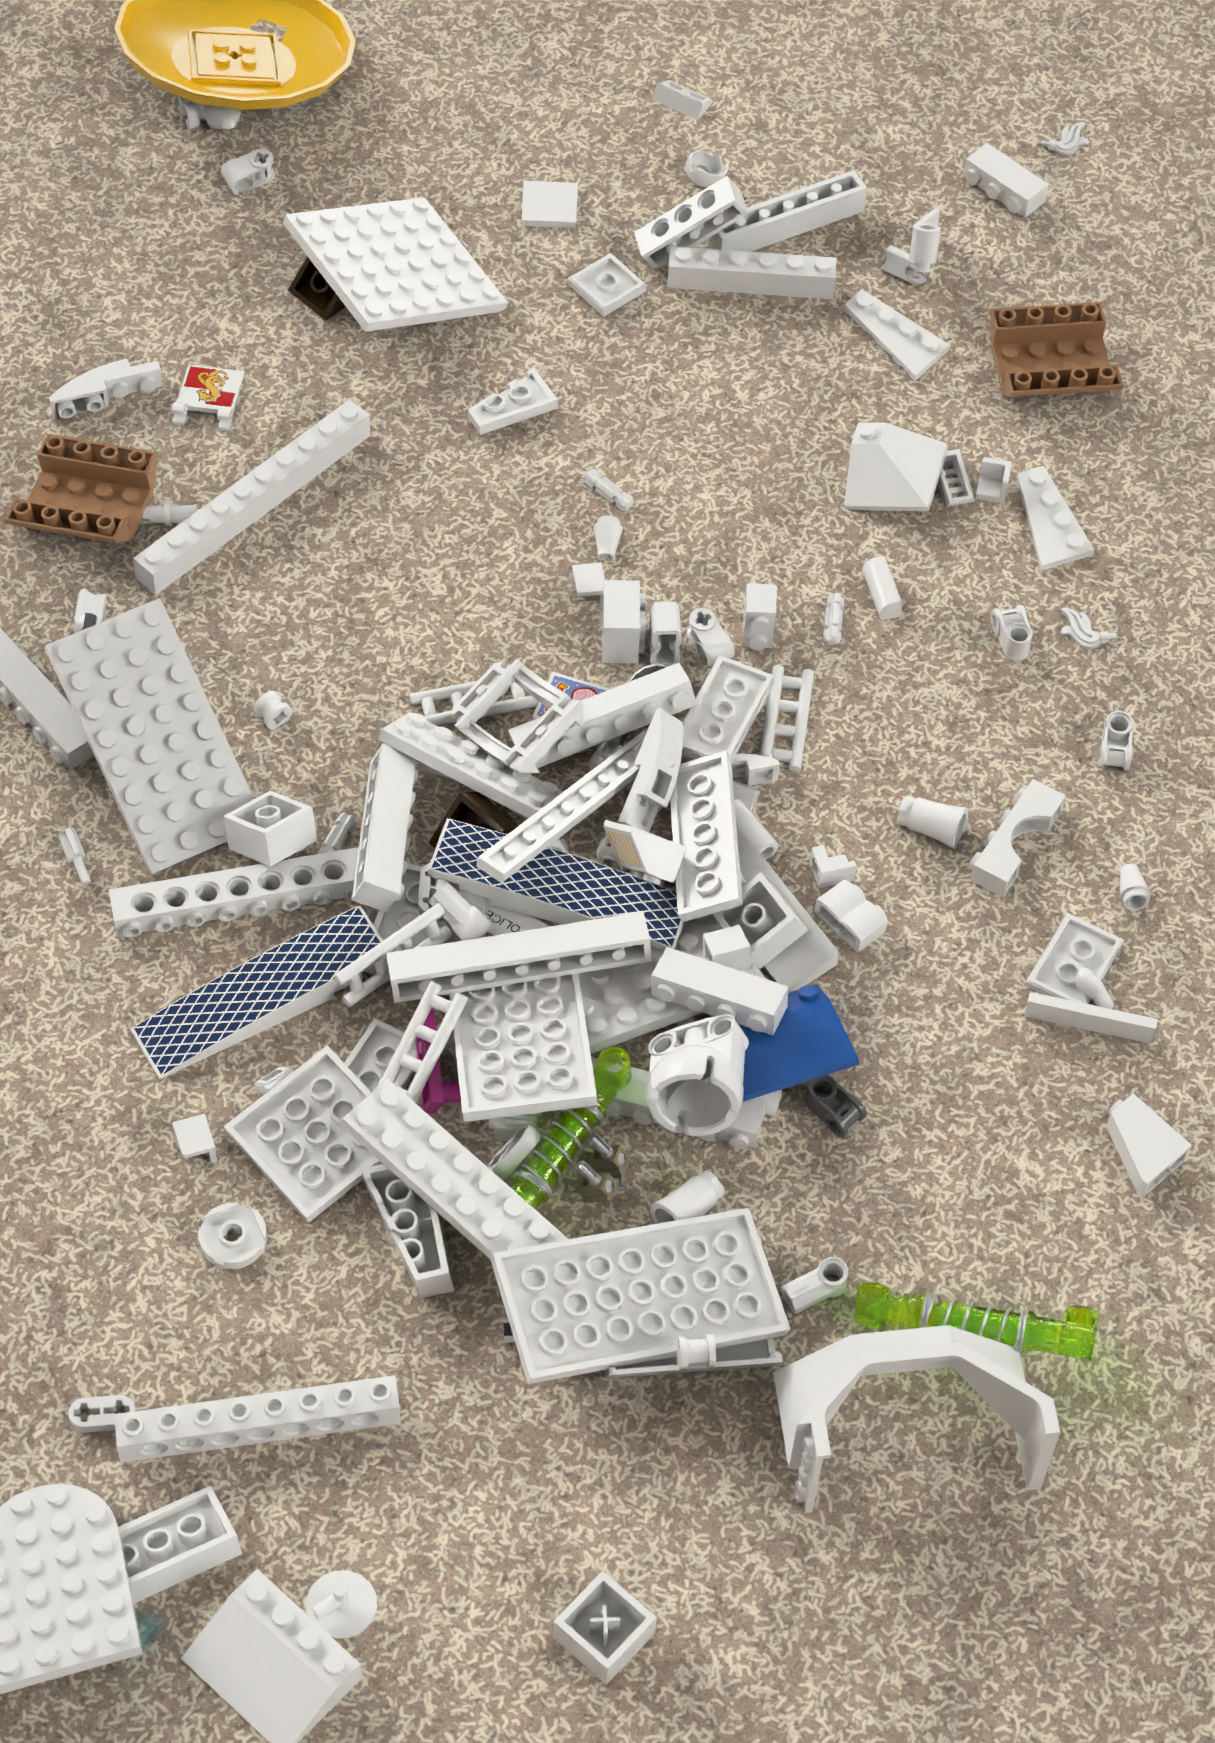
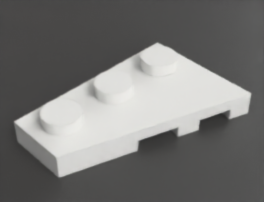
M534 367L527 371V377L519 382L513 380L508 383L507 389L502 393H493L468 409V419L480 435L558 409V399Z

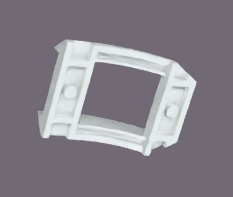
M518 659L511 665H507L504 661L494 663L453 707V715L457 719L455 727L490 755L520 773H540L534 765L546 756L548 750L559 738L568 732L570 726L574 723L583 728V704L581 701L571 699L568 694L544 681ZM515 682L549 709L517 744L510 748L487 733L475 722L485 716L490 706L499 697L503 696L508 691L509 686Z

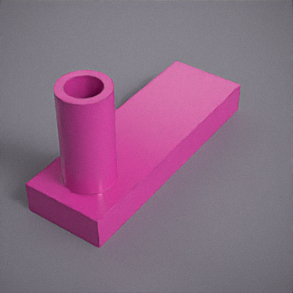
M430 1010L423 1025L436 1031L434 1010ZM419 1037L415 1040L417 1059L423 1061L431 1043ZM439 1059L421 1093L422 1110L427 1114L437 1113L443 1103L461 1102L459 1083L441 1082Z

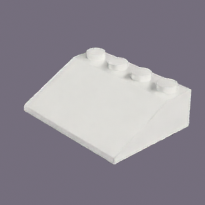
M258 1569L227 1598L181 1657V1660L268 1743H298L362 1679L361 1664Z

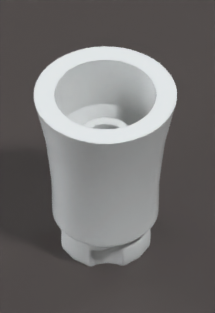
M907 795L899 808L897 824L908 827V830L926 835L955 849L967 823L968 808L946 805L921 797L914 798Z
M708 1170L700 1172L696 1176H692L668 1196L652 1204L650 1207L651 1217L655 1224L704 1216L717 1204V1200L724 1195V1187L712 1172Z

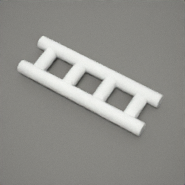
M775 665L772 668L771 674L775 676V683L768 694L760 755L778 759V761L790 762L789 770L800 772L814 672L810 669H805L802 671L801 678L784 676V667ZM782 687L799 689L798 702L781 700ZM778 711L796 713L795 726L777 724ZM775 735L793 738L792 749L773 748Z
M477 681L409 694L411 705L421 704L426 721L436 726L455 723L457 719L454 717L453 711L437 714L433 701L451 698L454 707ZM513 682L509 687L514 699L500 702L495 701L483 717L537 707V699L532 695L525 697L523 688Z
M439 903L334 974V978L339 985L342 986L348 981L351 991L344 995L342 999L349 1008L390 980L389 967L385 958L386 953L391 952L398 946H400L401 950L439 945L453 936L447 926L441 929L438 927L436 920L445 914L443 907ZM425 928L428 938L414 947L411 937ZM374 963L377 973L362 983L359 973Z
M430 981L378 1085L380 1086L386 1079H389L394 1084L402 1067L414 1071L416 1075L408 1091L401 1087L398 1088L415 1103H417L468 1000L466 996L456 993L452 1002L438 996L442 986ZM431 1008L446 1013L438 1031L423 1025ZM417 1037L431 1043L423 1061L408 1055Z

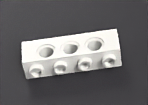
M726 176L634 233L641 256L653 268H660L669 262L670 246L693 248L748 215V211L741 190Z

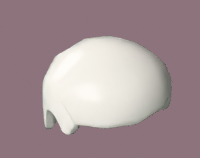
M697 150L689 155L685 168L688 177L695 185L708 188L725 177L729 164H722L721 155L712 156L706 151Z

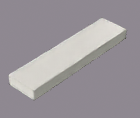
M1034 992L1029 994L1024 1017L1152 1044L1158 1019Z

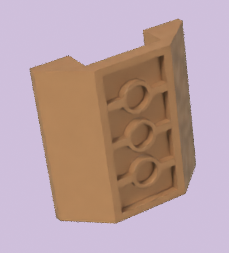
M1101 302L996 308L990 310L991 349L1002 395L1018 397L1123 389L1118 364L1110 365L1103 340L1106 319Z
M47 434L37 454L42 471L28 499H14L4 519L5 524L111 543L132 541L143 519L144 510L149 506L153 498L157 452Z

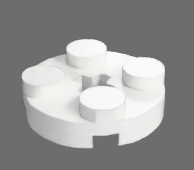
M225 1203L213 1208L204 1217L205 1221L201 1225V1229L199 1228L198 1239L201 1252L209 1262L219 1269L246 1267L255 1262L265 1251L267 1231L264 1219L255 1209L251 1208L249 1210L248 1208L240 1207L239 1203ZM233 1230L235 1234H242V1236L238 1237L237 1241L225 1240L228 1237L227 1232Z

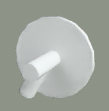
M349 1570L333 1571L321 1576L311 1586L306 1598L307 1615L334 1639L351 1638L362 1633L372 1623L377 1612V1595L372 1584L362 1575Z

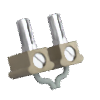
M593 1133L588 1141L595 1149L588 1163L595 1171L584 1160L577 1163L576 1169L581 1173L582 1177L576 1191L583 1197V1202L611 1201L618 1191H624L626 1185L623 1178L631 1159V1152L625 1151L621 1145L610 1146L597 1133ZM619 1174V1178H613L611 1175Z

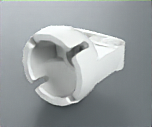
M732 1015L714 1016L676 1027L658 1034L649 1043L648 1049L651 1059L646 1100L653 1118L664 1128L675 1131L678 1126V1116H681L683 1118V1133L697 1137L712 1135L728 1128L735 1120L743 1101L745 1050L748 1048L749 1040Z

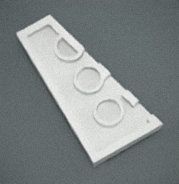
M863 289L844 305V310L865 332H868L875 339V342L881 348H884L893 357V360L909 373V376L914 381L949 351L950 345Z
M1040 466L1018 473L1017 482L1026 510L1028 525L1031 529L1040 570H1046L1092 556L1094 554L1093 546L1045 467Z

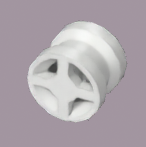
M269 691L263 694L253 707L254 713L258 717L264 718V724L270 730L287 722L292 715V708L288 704L281 702L282 698L276 691Z

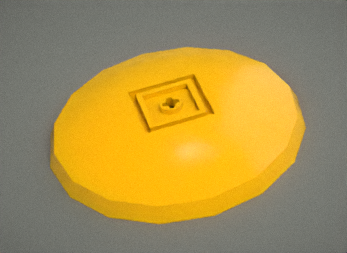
M126 0L122 3L114 27L130 66L157 88L195 103L238 110L287 107L322 95L345 74L351 65L356 39L344 15L324 0ZM262 19L288 29L282 41L279 42L276 40V34L257 33L248 28Z

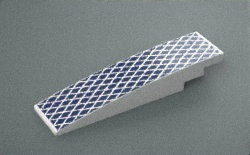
M447 818L428 867V876L458 883L459 891L489 898V906L559 924L644 912L651 947L665 950L666 947L676 949L684 922L678 916L676 891L551 847H547L501 883L476 865L478 857L507 834Z
M361 905L226 972L140 1022L130 1030L160 1080L333 999L335 992L349 986L348 981L342 986L339 985L334 978V974L383 940ZM373 963L372 965H370L368 968H366L365 970H363L362 972H365V971H367V970H369V969L375 967V966H374V963ZM362 972L359 973L361 980H363Z

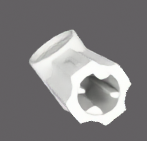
M448 882L428 901L432 907L437 903L443 907L445 914L442 917L452 925L451 929L463 941L481 938L494 925L478 907L472 906Z
M836 1257L826 1258L817 1269L781 1286V1293L791 1311L797 1314L829 1297L834 1298L842 1295L847 1288V1264ZM833 1274L838 1276L840 1280L830 1282L826 1280L825 1276Z

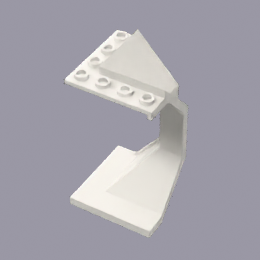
M949 1325L853 1334L773 1372L788 1469H798L799 1481H795V1493L797 1502H804L805 1513L813 1511L823 1459L831 1458L827 1425L861 1376L952 1367L1015 1431L1027 1491L1041 1489L1060 1435L1054 1399L1025 1382L1020 1353L1014 1350L1013 1346Z

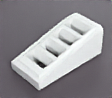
M960 449L947 451L937 483L947 507L975 502ZM953 465L954 467L953 469H943L945 466ZM957 474L956 478L946 479L948 475ZM961 483L960 487L949 488L948 486L951 484ZM964 492L966 495L952 498L951 494Z

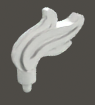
M1079 122L1074 124L1070 131V126L1067 125L1061 132L1060 141H1041L1040 144L1047 147V150L1055 151L1063 156H1069L1075 153L1081 145H1089L1087 138L1080 137V131L1084 129L1085 123Z
M1070 608L1062 609V614L1067 617L1070 626L1063 627L1061 634L1070 635L1080 646L1086 649H1094L1101 644L1110 643V639L1117 637L1116 633H1108V631L1100 633L1092 631L1091 621L1085 613L1081 612L1079 615Z

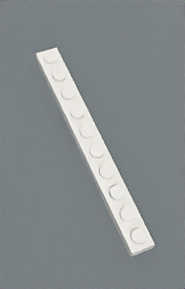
M648 728L480 855L476 866L499 882H504L635 780L640 768L634 765V762Z

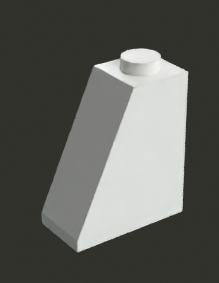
M1135 1094L1129 1096L1125 1101L1119 1099L1109 1109L1108 1114L1110 1117L1106 1126L1137 1194L1143 1198L1187 1160L1192 1145Z

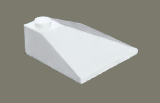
M858 423L851 443L844 507L852 510L929 511L947 453V443L888 423Z

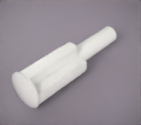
M66 828L58 834L59 841L67 861H73L82 885H88L91 880L83 862V859L86 858L85 852L74 828Z

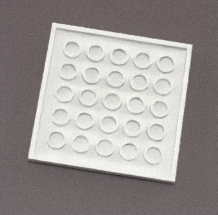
M425 197L285 214L283 225L365 332L497 313L506 309L508 305L507 300Z

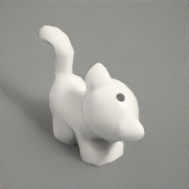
M178 96L180 105L177 108L181 116L187 115L188 118L185 122L188 129L198 127L200 120H206L212 129H232L240 120L241 110L199 104Z

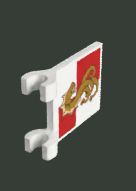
M188 365L177 401L172 406V413L174 414L173 424L184 425L187 411L191 410L217 414V419H220L218 430L230 431L233 412L245 371Z

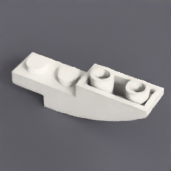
M123 359L83 373L63 385L49 397L52 418H70L74 414L87 411L98 412L105 407H109L108 398L110 397L123 398L129 393L138 391L151 392L157 387H162L161 369L158 361L130 367L128 360Z
M661 708L656 709L634 762V765L640 769L618 820L621 824L633 826L646 832L650 831L659 807L667 808L678 776L683 748L682 721Z

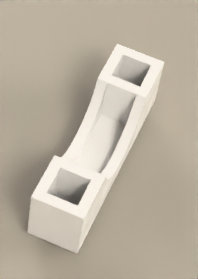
M1034 779L1026 789L1022 787L1015 797L1013 809H1006L1003 813L997 832L992 830L989 833L984 844L986 848L982 853L976 852L969 865V868L972 869L970 880L1004 897L1018 877L1022 862L1013 850L1011 842L1017 836L1026 832L1039 831L1048 833L1062 812L1066 795Z

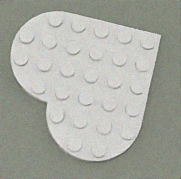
M51 1484L16 1494L0 1507V1694L143 1654L121 1535L114 1514L106 1502L95 1493L82 1487L67 1484Z

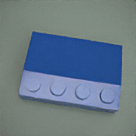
M818 984L803 986L799 990L788 993V1007L774 1035L756 1032L749 1027L739 1024L749 1040L748 1048L745 1050L742 1102L859 1065V1058L830 999Z

